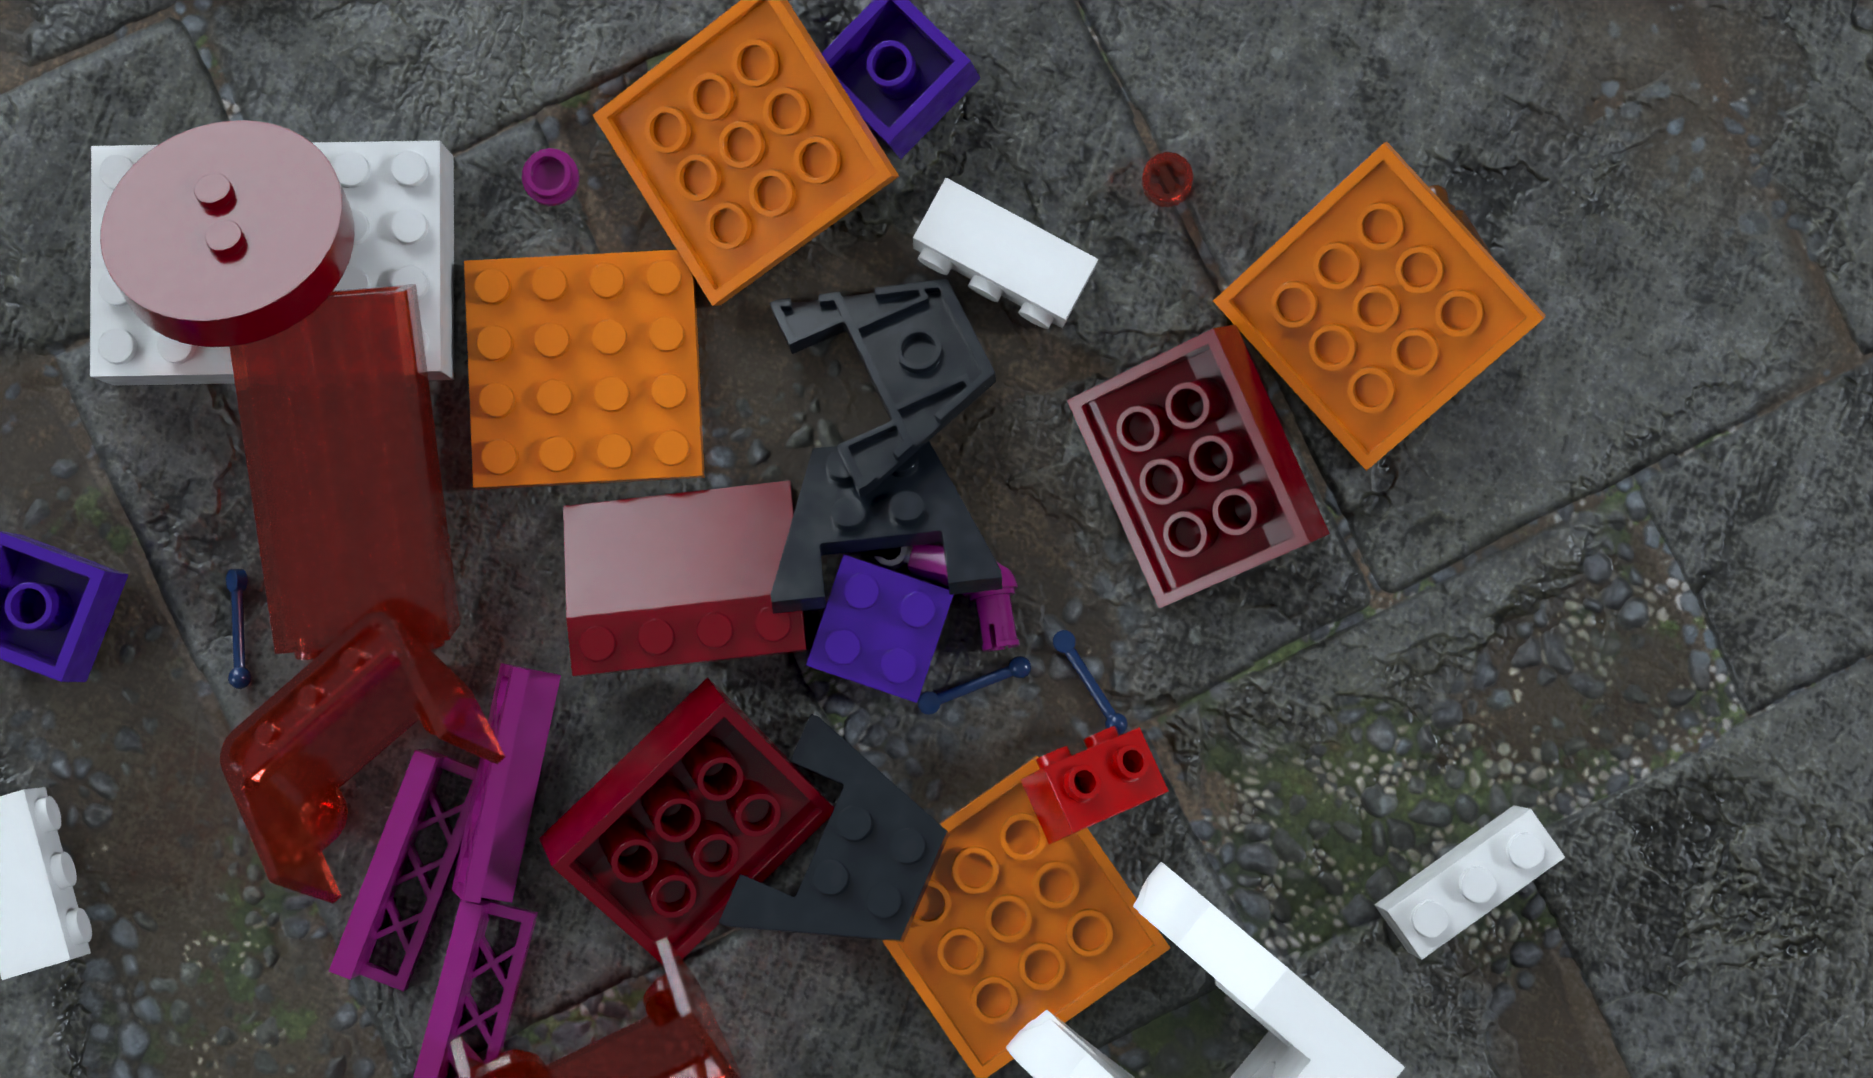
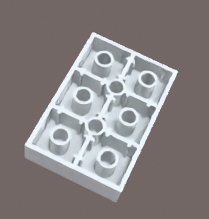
M441 141L313 143L330 161L353 214L354 245L344 275L328 298L315 311L289 329L266 339L244 345L204 347L175 341L147 326L133 312L117 288L105 266L101 253V223L107 202L113 190L125 173L142 156L157 145L91 146L90 377L111 385L454 380V156Z

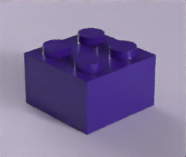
M873 0L821 53L869 129L900 160L981 79L971 60L909 0Z
M0 531V659L60 682H87L128 574L30 537Z
M843 554L806 666L917 703L953 595H949L948 589Z

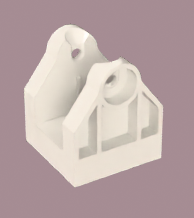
M1160 862L1148 876L1133 907L1215 978V985L1269 1030L1230 1078H1397L1405 1067L1165 864ZM1045 1010L1040 1016L1023 1027L1006 1046L1011 1056L1033 1078H1135L1048 1010Z

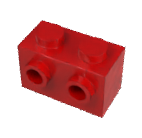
M1112 726L1085 738L1083 741L1087 749L1071 755L1068 746H1064L1036 759L1040 770L1021 779V782L1049 844L1169 792L1140 727L1119 735L1116 727Z

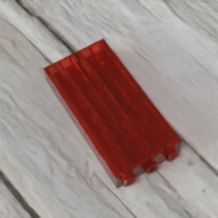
M416 284L335 290L315 311L289 329L260 341L230 346L275 654L295 653V658L298 660H311L329 655L332 649L352 648V652L355 655H372L384 652L388 649V645L409 643L410 649L415 651L440 648L445 645V640H450L460 626L417 287Z

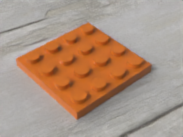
M740 0L593 114L594 119L712 306L724 304L899 177L788 0Z
M1388 142L1383 143L1213 300L1218 308L1237 326L1246 339L1366 471L1546 316Z
M677 250L464 261L473 488L480 490L705 478L696 283L694 276Z
M1037 755L939 823L950 835L904 942L882 940L976 1078H988L1012 1061L1014 1058L1008 1052L1006 1046L1023 1027L1040 1016L1045 1010L1050 1011L1066 1023L1171 949L1159 930L1133 907L1137 900L1088 828L1052 844L1048 843L1021 782V779L1040 770L1036 763V759L1039 758Z

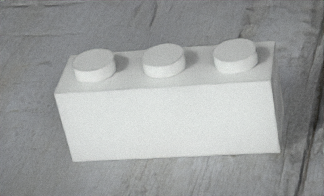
M945 178L913 237V249L921 252L918 257L921 263L944 275H948L950 270L953 269L971 279L968 287L974 292L994 302H998L1001 296L1021 306L1018 313L1023 318L1045 329H1049L1051 323L1063 328L1098 261L1092 255L948 178Z
M45 787L23 789L0 796V975L2 980L91 953L88 944L92 938L90 920L86 912L82 908H78L73 890L77 880L75 865L70 855L62 850L57 831L61 827L60 811L55 800L47 795Z
M1513 805L1374 905L1407 952L1422 960L1560 862L1565 856L1531 809Z

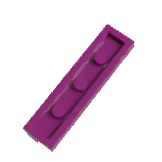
M500 663L451 889L462 901L480 903L481 898L512 903L561 675Z
M430 749L414 751L328 972L349 980L362 975L398 990H407L459 857L477 767ZM443 769L473 780L465 802L446 812L435 791ZM431 804L436 816L423 821ZM460 813L455 828L452 830L448 818ZM439 822L448 846L443 858L424 866L414 845L420 830ZM410 858L414 871L402 876ZM439 867L434 882L431 884L427 872ZM418 877L427 900L421 913L402 920L393 899L399 884ZM387 913H389L393 925L381 930ZM418 921L413 936L410 938L406 926ZM394 931L397 932L406 953L398 973L369 962L377 939Z
M481 898L480 903L460 900L413 1078H447L451 1064L458 1075L454 1078H471V1075L481 1069L480 1078H495L538 912ZM490 915L521 922L515 947L496 957L485 938ZM480 951H482L488 963L476 969ZM512 956L507 975L500 962ZM492 968L504 990L500 1003L481 1013L470 994L473 978ZM467 1007L473 1019L461 1026L465 1008ZM498 1012L492 1032L485 1019ZM477 1025L489 1047L485 1060L467 1070L457 1054L455 1046L458 1035Z

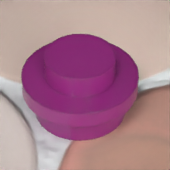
M554 148L539 150L532 154L524 164L522 170L523 187L527 194L539 204L545 206L561 205L573 197L579 186L580 175L578 167L574 160L561 150Z

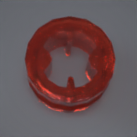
M1164 152L1155 155L1147 162L1143 170L1142 187L1144 194L1152 203L1167 208L1177 206L1185 201L1191 192L1193 172L1191 165L1184 157L1177 153ZM1170 166L1174 176L1183 177V185L1181 186L1176 183L1174 193H1163L1161 184L1152 183L1151 176L1153 173L1160 176V167Z

